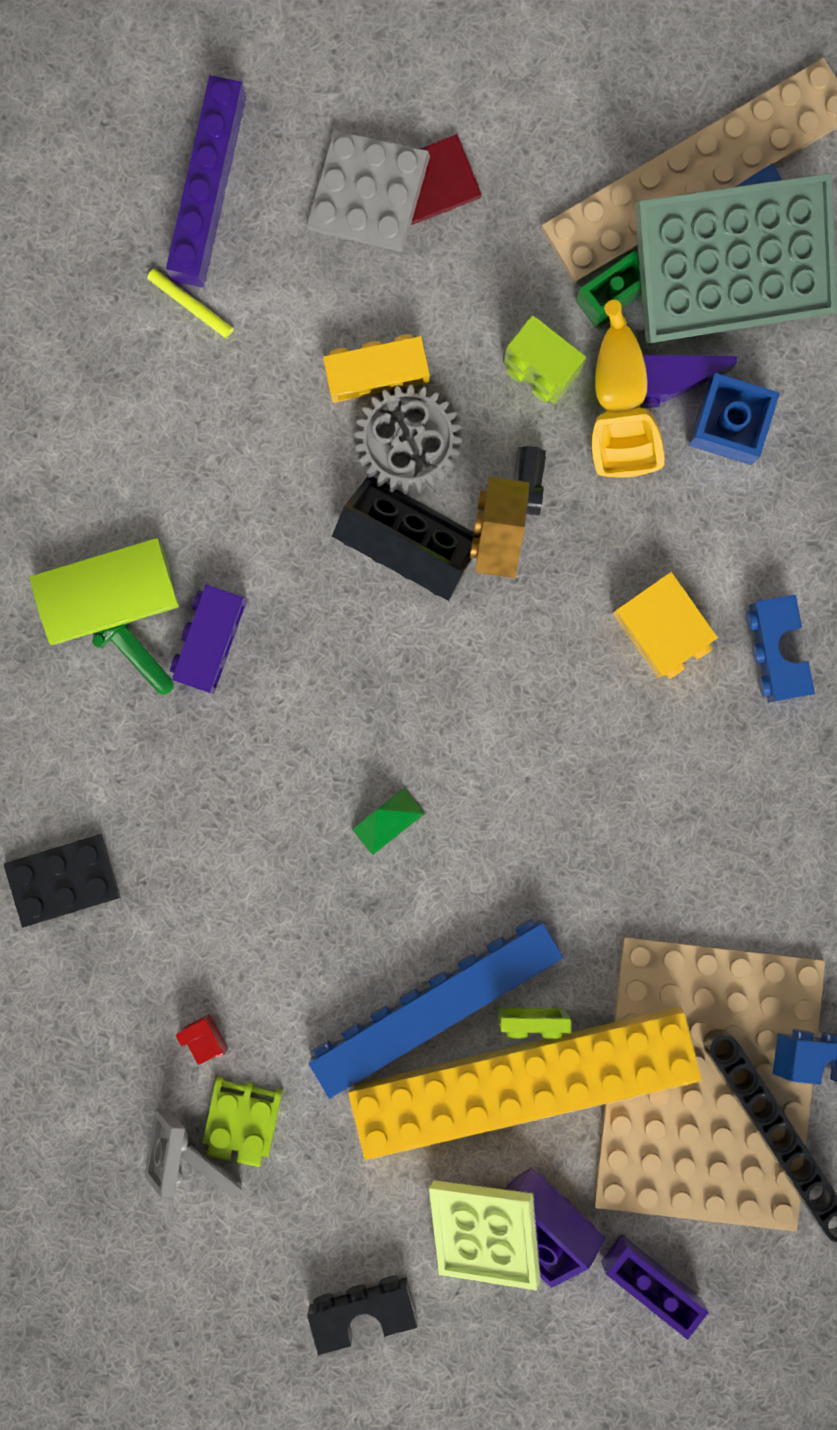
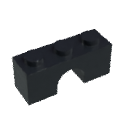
M396 1275L388 1276L381 1279L379 1285L366 1289L365 1285H356L349 1288L346 1294L333 1298V1294H324L315 1298L313 1304L309 1305L307 1317L318 1356L351 1347L353 1335L350 1323L359 1315L367 1314L375 1317L381 1324L384 1337L418 1328V1316L407 1277L399 1279Z

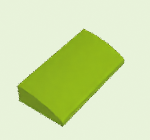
M158 538L29 576L41 622L51 646L179 608L164 547Z

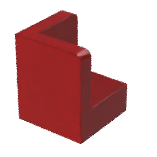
M210 1014L187 1025L175 1034L181 1047L187 1044L198 1065L216 1056L219 1058L225 1055L228 1050Z

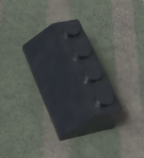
M367 476L343 507L332 537L370 557L373 561L397 572L405 579L426 588L434 595L449 601L473 558H470L473 538H479L480 536L473 535V531L397 489L391 492L390 486L386 483L378 486L377 478H369Z

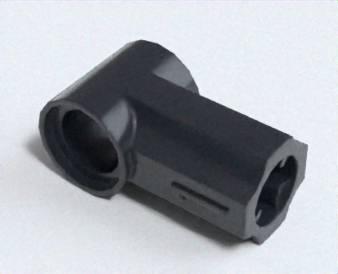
M525 446L517 448L513 480L530 483L526 514L540 516L544 486L541 485L546 450Z

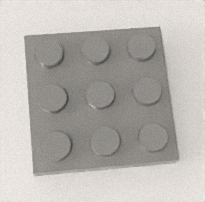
M334 130L309 216L308 229L330 236L403 252L430 159L429 152Z

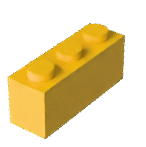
M405 334L396 337L394 342L381 344L380 341H372L363 344L361 349L349 351L348 348H338L330 351L329 355L323 356L333 403L382 393L383 390L387 392L393 391L397 385L402 389L409 387L410 384L417 386L430 382V374L421 336L414 337L412 334Z

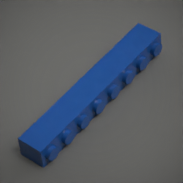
M532 919L527 920L515 928L517 934L508 940H505L503 936L495 939L486 946L488 952L478 958L475 954L465 957L457 963L458 970L447 975L446 971L435 975L428 981L430 984L428 988L421 992H418L416 988L407 992L399 998L401 1004L391 1010L388 1006L382 1007L370 1016L372 1021L360 1027L359 1023H356L341 1033L343 1039L333 1045L328 1040L313 1049L314 1056L310 1058L308 1064L328 1098L331 1099L562 960V954L542 921L539 920L534 923Z

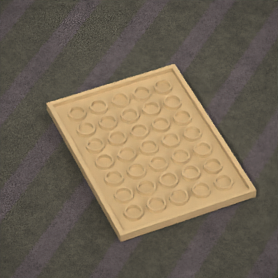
M623 936L614 1022L680 1006L686 1017L702 1081L605 1104L594 1198L595 1208L797 1232L800 1198L707 1056L703 1047V1040L710 1031L722 1029L738 1041L806 1146L813 1084L791 1082L772 1074L778 1033L792 1034L793 1029H801L813 1032V1037H818L825 960ZM720 1040L716 1043L714 1047L716 1055H722L728 1050V1040ZM740 1069L735 1072L733 1076L735 1084H740L746 1080L748 1076L747 1069ZM757 1099L753 1103L752 1111L756 1113L761 1112L766 1106V1099ZM785 1128L775 1129L771 1135V1141L781 1140L784 1137ZM795 1158L791 1162L790 1170L800 1169L804 1163V1158Z

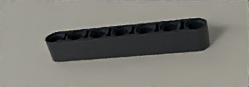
M722 1029L710 1031L703 1040V1047L707 1056L817 1226L831 1241L837 1243V1227L828 1228L830 1220L837 1216L836 1192L738 1041ZM720 1040H728V1050L722 1055H716L714 1053L716 1043ZM740 1069H747L748 1076L746 1080L740 1084H735L733 1082L735 1072ZM765 1098V1108L761 1112H753V1103L757 1099ZM785 1128V1134L781 1140L771 1141V1135L775 1129ZM795 1158H804V1163L800 1169L790 1170L791 1162ZM822 1187V1194L818 1198L809 1199V1194L813 1188Z

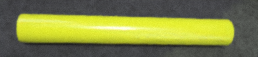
M156 268L149 272L148 280L224 338H227L234 328Z

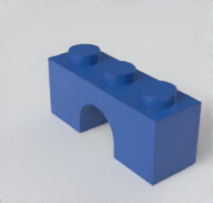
M796 595L757 601L750 604V611L746 612V622L748 629L755 632L757 644L752 645V653L755 663H761L763 677H759L758 683L762 697L767 696L768 703L815 694L809 661L792 663L785 660L779 652L781 636L785 632L802 628Z
M793 1029L792 1034L778 1033L772 1074L791 1082L821 1085L824 1068L831 1061L830 1080L837 1082V1034L822 1032L821 1037H813V1032L801 1029Z

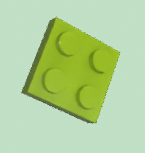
M498 1008L499 1028L501 1032H507V1037L526 1038L529 1032L541 1033L543 1038L556 1039L562 1038V1033H571V1018L565 1008Z

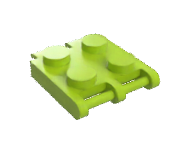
M217 1075L202 1143L209 1145L207 1156L230 1161L232 1151L235 1150L239 1151L237 1163L260 1167L262 1156L269 1157L283 1089L276 1088V1091L253 1087L254 1083L247 1082L246 1085L225 1081L223 1076ZM222 1087L243 1091L244 1095L222 1091ZM251 1094L274 1098V1101L251 1097Z

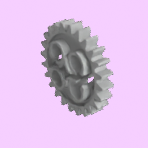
M410 384L407 393L402 394L400 387L397 385L395 386L394 396H390L386 390H383L382 402L374 397L371 398L373 410L363 407L362 414L367 420L360 419L356 421L357 427L362 431L354 433V440L362 444L355 447L356 454H365L359 460L360 466L371 465L367 471V476L370 478L378 474V486L389 481L391 492L396 489L397 485H402L403 493L407 494L409 486L414 485L417 493H421L422 483H426L429 488L433 489L434 477L444 481L445 473L443 469L448 471L454 470V464L449 459H459L460 452L453 448L462 446V438L454 436L461 432V425H451L457 419L456 412L446 414L449 402L446 401L438 405L439 394L436 392L430 398L426 397V387H423L419 394H414L413 385ZM399 402H402L401 417L403 418V427L409 437H414V448L418 456H422L421 446L426 441H435L440 447L436 452H426L425 464L435 466L436 468L423 467L417 477H414L416 470L415 462L413 461V451L409 443L403 441V433L398 423H394L395 433L390 438H381L377 434L378 429L381 427L391 426V415L388 414V411L394 412L395 408H398ZM417 411L423 414L424 420L415 424L409 422L406 417L410 412ZM404 455L410 460V463L406 467L398 468L393 465V458Z

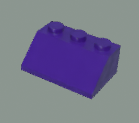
M532 1167L516 1176L504 1190L533 1194L540 1278L553 1288L590 1269L606 1238L596 1229L592 1222L584 1218L571 1205L568 1199L560 1195L546 1181L545 1177L536 1172Z

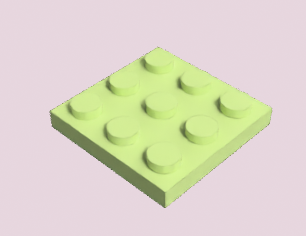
M433 1180L429 1187L439 1275L537 1290L540 1284L533 1194Z

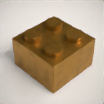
M489 477L487 490H480L477 510H481L483 513L477 512L473 535L480 537L473 538L470 558L477 559L475 573L508 578L516 577L526 523L529 482Z

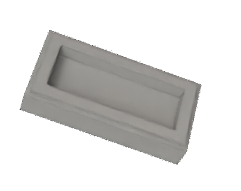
M189 1143L187 1145L186 1151L181 1153V1158L234 1199L241 1190V1182L194 1144Z

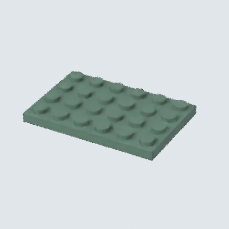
M832 173L634 201L646 343L837 313Z

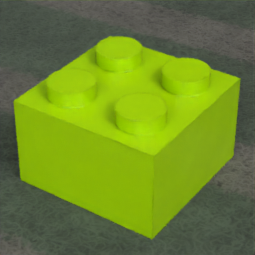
M532 315L507 346L504 365L507 367L506 373L513 380L519 383L524 380L533 387L531 391L536 398L544 403L551 401L556 405L580 375L586 356Z

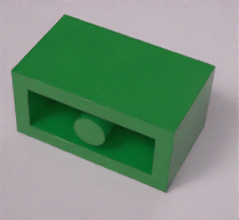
M634 250L580 288L576 302L595 328L609 319V316L605 313L607 302L617 300L621 303L623 309L642 295L639 255Z

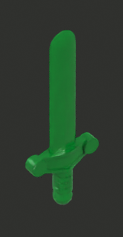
M129 623L99 631L92 639L93 645L99 649L105 647L109 641H112L159 694L167 695L173 690L174 683L172 679L127 628Z

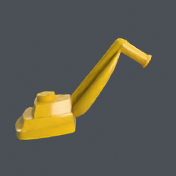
M611 300L605 305V313L609 316L611 327L606 332L601 343L595 371L597 399L606 412L596 418L592 434V453L598 475L605 477H633L663 468L665 452L658 423L649 410L640 408L647 394L648 383L641 348L631 328L626 325L627 321L622 314L621 303L617 300Z

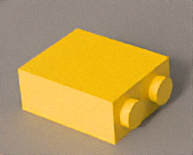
M672 572L612 613L657 678L665 675L669 679L673 678L686 669L683 662L692 656L696 660L700 659L713 650L710 643L718 639Z

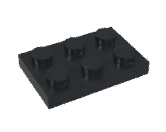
M102 834L3 864L22 928L121 898Z

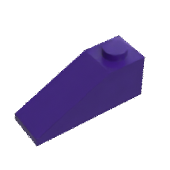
M643 355L648 383L647 394L640 407H659L660 403H665L709 382L715 373L723 375L730 372L737 364V356Z

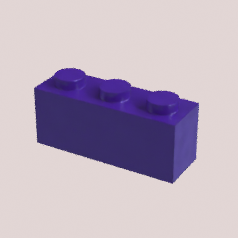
M205 584L203 591L199 590L192 606V609L196 610L192 623L187 622L182 632L181 641L185 642L181 654L176 653L171 663L170 672L174 673L172 680L211 694L215 693L247 603L244 597Z
M622 1234L601 1260L605 1274L687 1340L709 1314L701 1297Z

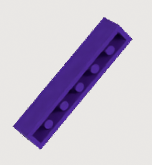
M209 75L166 266V271L173 282L201 288L205 286L246 102L243 83L240 81Z

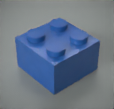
M715 373L707 383L688 446L752 465L761 456L780 393Z

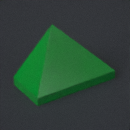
M403 788L352 830L373 856L425 813L406 789Z

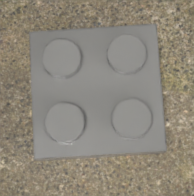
M156 1109L145 1177L160 1198H174L175 1188L180 1186L182 1180V1167L179 1163L181 1152H185L187 1148L188 1134L170 1111Z

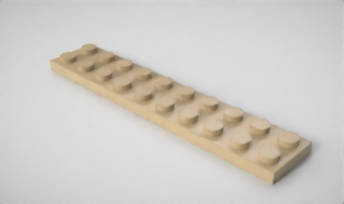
M823 57L541 226V230L575 284L638 247L634 201L735 187L772 163L774 165L778 164L837 128L836 76Z

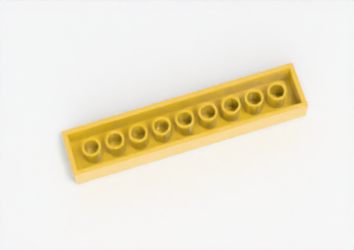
M679 1006L562 1034V1038H545L352 1085L348 1095L365 1161L700 1082L702 1079L684 1011Z

